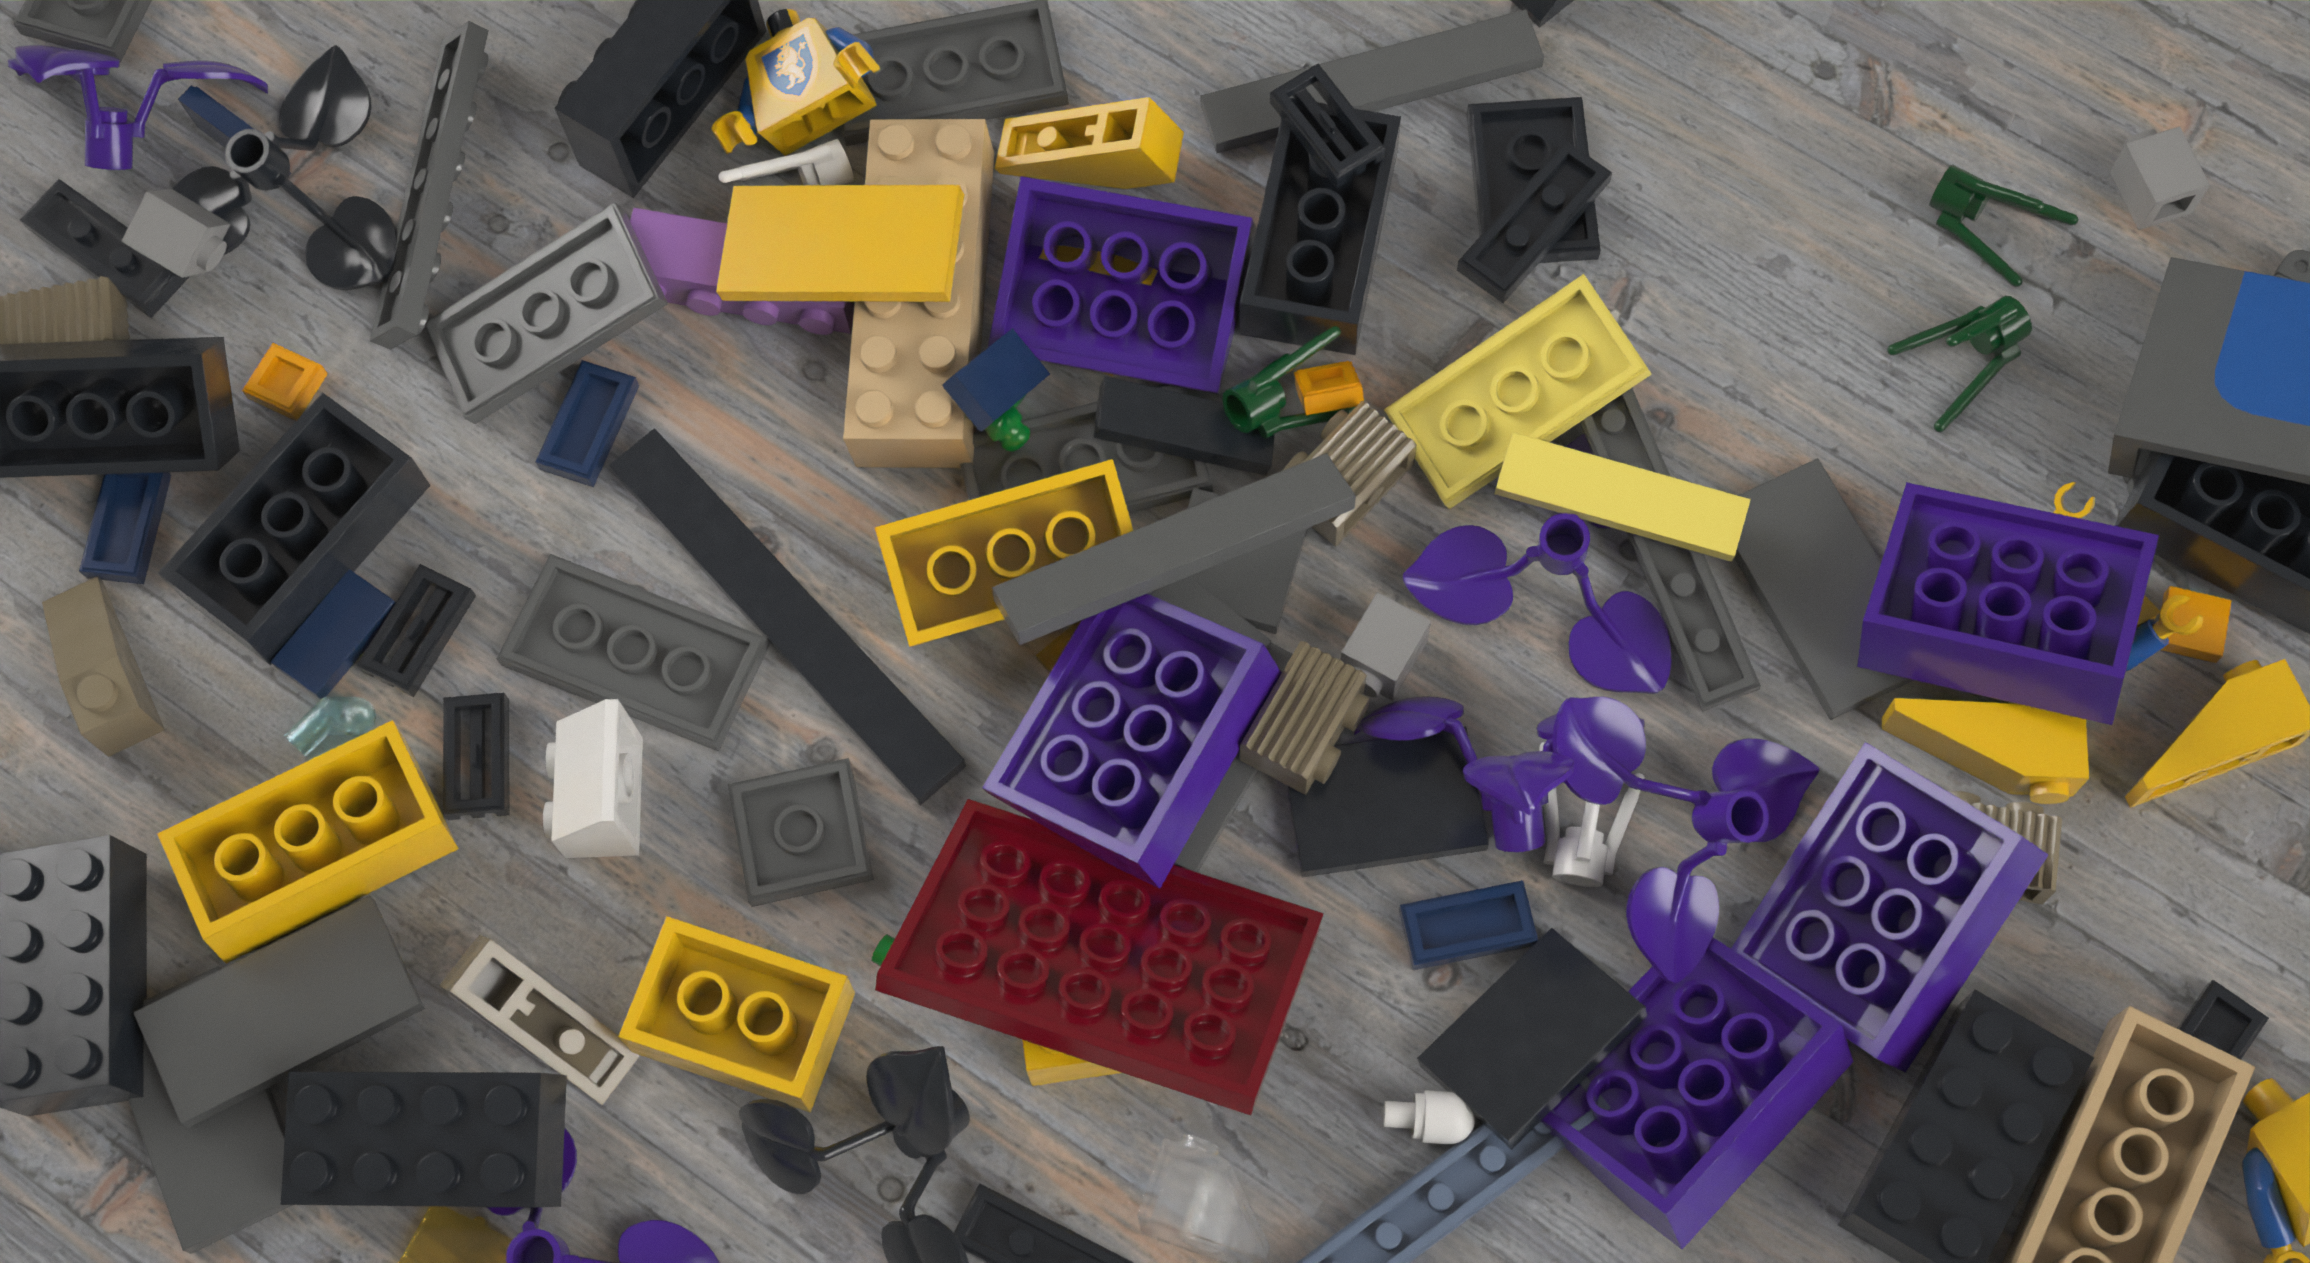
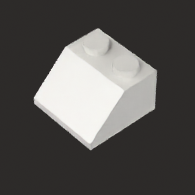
M605 699L557 721L556 742H549L547 744L546 771L548 778L554 779L553 801L546 802L544 805L543 827L546 838L552 839V843L565 858L639 856L643 737L618 699Z

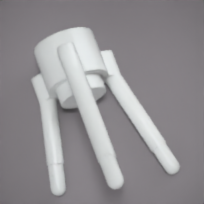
M838 139L802 153L722 171L718 176L721 182L727 183L735 180L747 181L798 169L804 185H846L854 182L850 162Z
M1545 742L1540 744L1539 751H1543ZM1636 773V774H1635V776H1637V777H1639V778H1642V779H1645V777H1644L1643 774H1641V773ZM1556 787L1548 793L1549 803L1543 805L1547 840L1543 862L1554 865L1552 877L1555 880L1576 886L1600 887L1603 885L1604 875H1613L1615 856L1638 801L1640 790L1628 788L1605 845L1603 844L1604 834L1596 830L1600 805L1586 802L1582 826L1566 828L1565 837L1560 838Z

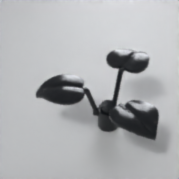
M334 45L319 56L301 74L287 93L280 109L279 122L282 132L288 138L278 137L271 131L264 135L255 129L242 130L229 140L225 149L226 162L233 169L231 172L216 166L202 167L189 173L173 187V190L231 224L223 238V241L227 243L224 255L237 248L250 231V219L242 207L249 204L252 200L249 184H251L254 188L263 191L281 187L324 224L311 234L305 249L306 265L311 274L324 285L338 290L363 288L382 283L394 270L397 255V231L389 214L380 205L368 198L352 196L343 200L331 217L288 179L290 161L286 153L280 149L313 151L318 141L329 147L343 146L359 135L366 126L372 108L368 88L345 52L337 45Z
M935 1046L917 1051H890L875 1058L867 1068L866 1083L874 1107L886 1121L827 1147L814 1146L815 1136L811 1123L802 1113L786 1103L772 1099H758L750 1101L740 1108L739 1118L742 1121V1130L755 1161L774 1184L785 1191L795 1194L808 1193L819 1185L821 1171L817 1161H827L893 1131L897 1147L906 1156L913 1159L925 1157L926 1162L899 1209L901 1221H891L882 1228V1246L888 1263H969L962 1244L949 1227L932 1216L925 1214L915 1215L916 1204L938 1165L947 1159L944 1149L950 1145L954 1137L967 1128L970 1121L969 1111L965 1102L952 1090L944 1046Z

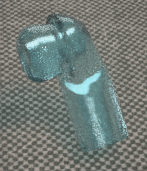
M326 696L313 706L284 737L307 757L327 736H359L370 731L376 720L375 708L369 701L361 697Z

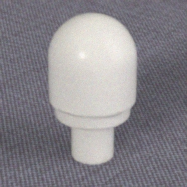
M1424 1090L1423 1093H1414L1413 1102H1384L1383 1127L1411 1129L1412 1139H1421L1422 1143H1459L1469 1136L1475 1124V1115L1472 1110L1453 1092Z

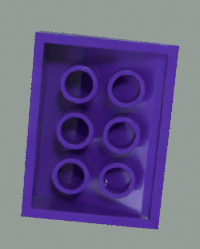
M1021 176L988 347L1013 328L1039 361L1219 394L1240 311V301L1257 230L1252 217ZM1059 245L1084 249L1081 256L1072 262H1061L1057 258ZM1043 248L1048 260L1039 258ZM1097 251L1101 252L1102 264L1111 276L1088 270L1097 258ZM1118 255L1140 264L1131 272L1121 273L1114 270L1113 261L1115 256ZM1153 269L1158 270L1151 286L1141 283L1148 278Z
M1906 482L1863 618L1857 667L2113 725L2159 535Z
M1150 594L1142 595L1081 620L982 788L988 794L1106 863L1160 889L1240 750L1241 742L1282 672L1263 643Z
M1865 742L1731 949L1840 1022L1848 1040L1876 1059L1906 1073L2048 857V854L2017 832Z
M1714 937L1694 970L1679 983L1665 981L1653 966L1637 981L1628 992L1646 1007L1647 1017L1587 1075V1078L1591 1081L1587 1093L1578 1084L1552 1109L1554 1112L1550 1111L1541 1120L1551 1130L1550 1134L1553 1137L1557 1136L1566 1145L1565 1148L1629 1209L1680 1249H1683L1854 1062L1840 1022ZM1600 1094L1611 1107L1610 1109L1604 1110L1598 1107ZM1590 1110L1596 1118L1580 1131L1571 1126V1124Z

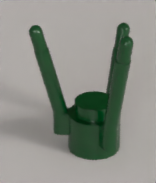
M1953 164L1950 165L1938 183L1929 203L1930 207L1942 212L1936 225L1954 233L2014 287L2022 285L2023 280L2021 276L1962 223L1964 218L1975 222L1990 198L2068 225H2076L2079 219L2073 213L2058 209L2023 193L1986 182Z
M2005 295L1987 307L1978 306L1964 316L1888 346L1887 352L1889 355L1894 356L1948 336L1946 343L1950 347H1955L1969 340L1972 346L1981 354L1988 355L1994 353L1995 357L1935 422L1934 430L1940 433L1965 410L2006 364L2021 356V350L2017 343L2031 334L2032 322L2025 307L2017 299Z
M1332 326L1292 354H1283L1254 376L1227 389L1223 393L1222 400L1226 415L1233 426L1243 433H1249L1257 428L1260 435L1266 439L1282 430L1328 422L1340 410L1350 414L1355 407L1312 415L1299 413L1279 417L1280 409L1286 405V396L1278 379L1339 337L1341 333L1340 328Z

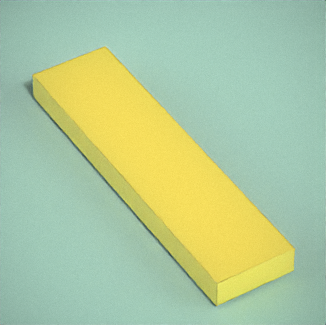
M1514 432L1511 435L1494 493L1495 495L1558 513L1576 514L1583 520L1730 562L1735 557L1751 501L1748 498Z

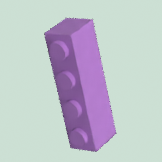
M633 208L630 223L668 303L685 305L694 312L709 316L718 315L720 312L743 315L749 321L761 325H773L777 321L800 325L806 331L819 335H829L833 331L851 334L855 301H723L717 294L716 289L727 223Z

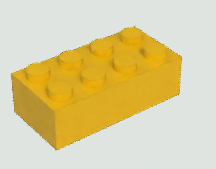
M1113 459L874 527L909 647L1005 620L994 601L992 587L1134 531Z
M393 720L157 833L202 939L226 964L459 849L410 746Z

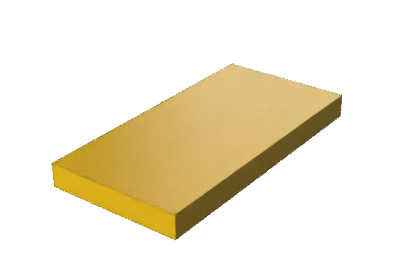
M960 185L733 186L716 292L723 301L950 302L965 194Z

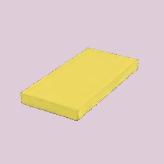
M1583 274L1386 407L1384 411L1399 431H1403L1407 438L1413 439L1416 443V461L1444 505L1451 509L1499 477L1512 432L1551 442L1652 374Z

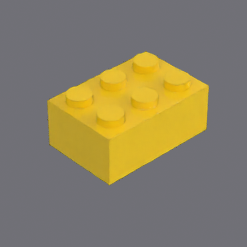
M666 916L618 1037L632 1053L768 1099L781 1101L811 1113L854 999L855 991L846 975Z

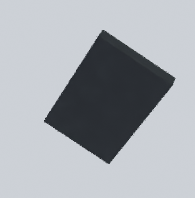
M1582 97L1468 104L1466 115L1479 237L1565 140L1589 156ZM1595 200L1539 263L1599 259L1601 249Z
M1465 726L1464 729L1468 736L1467 727ZM1443 730L1432 736L1414 740L1376 739L1335 745L1334 747L1341 750V754L1335 768L1324 784L1315 780L1306 795L1287 785L1302 878L1487 851L1489 846L1479 790L1464 779L1463 768L1467 765V762L1456 738L1451 733Z
M1551 928L1417 1059L1424 1071L1446 1091L1453 1092L1460 1097L1472 1110L1475 1117L1512 1150L1647 1017L1646 1007L1557 931Z

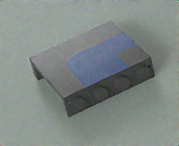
M2171 257L2114 433L2108 473L2133 479L2141 451L2146 449L2310 484V283Z

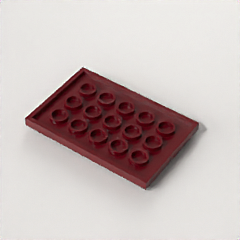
M967 799L877 972L875 991L1251 1116L1317 939L1324 913L1173 865L1159 889L1106 863L1033 819Z

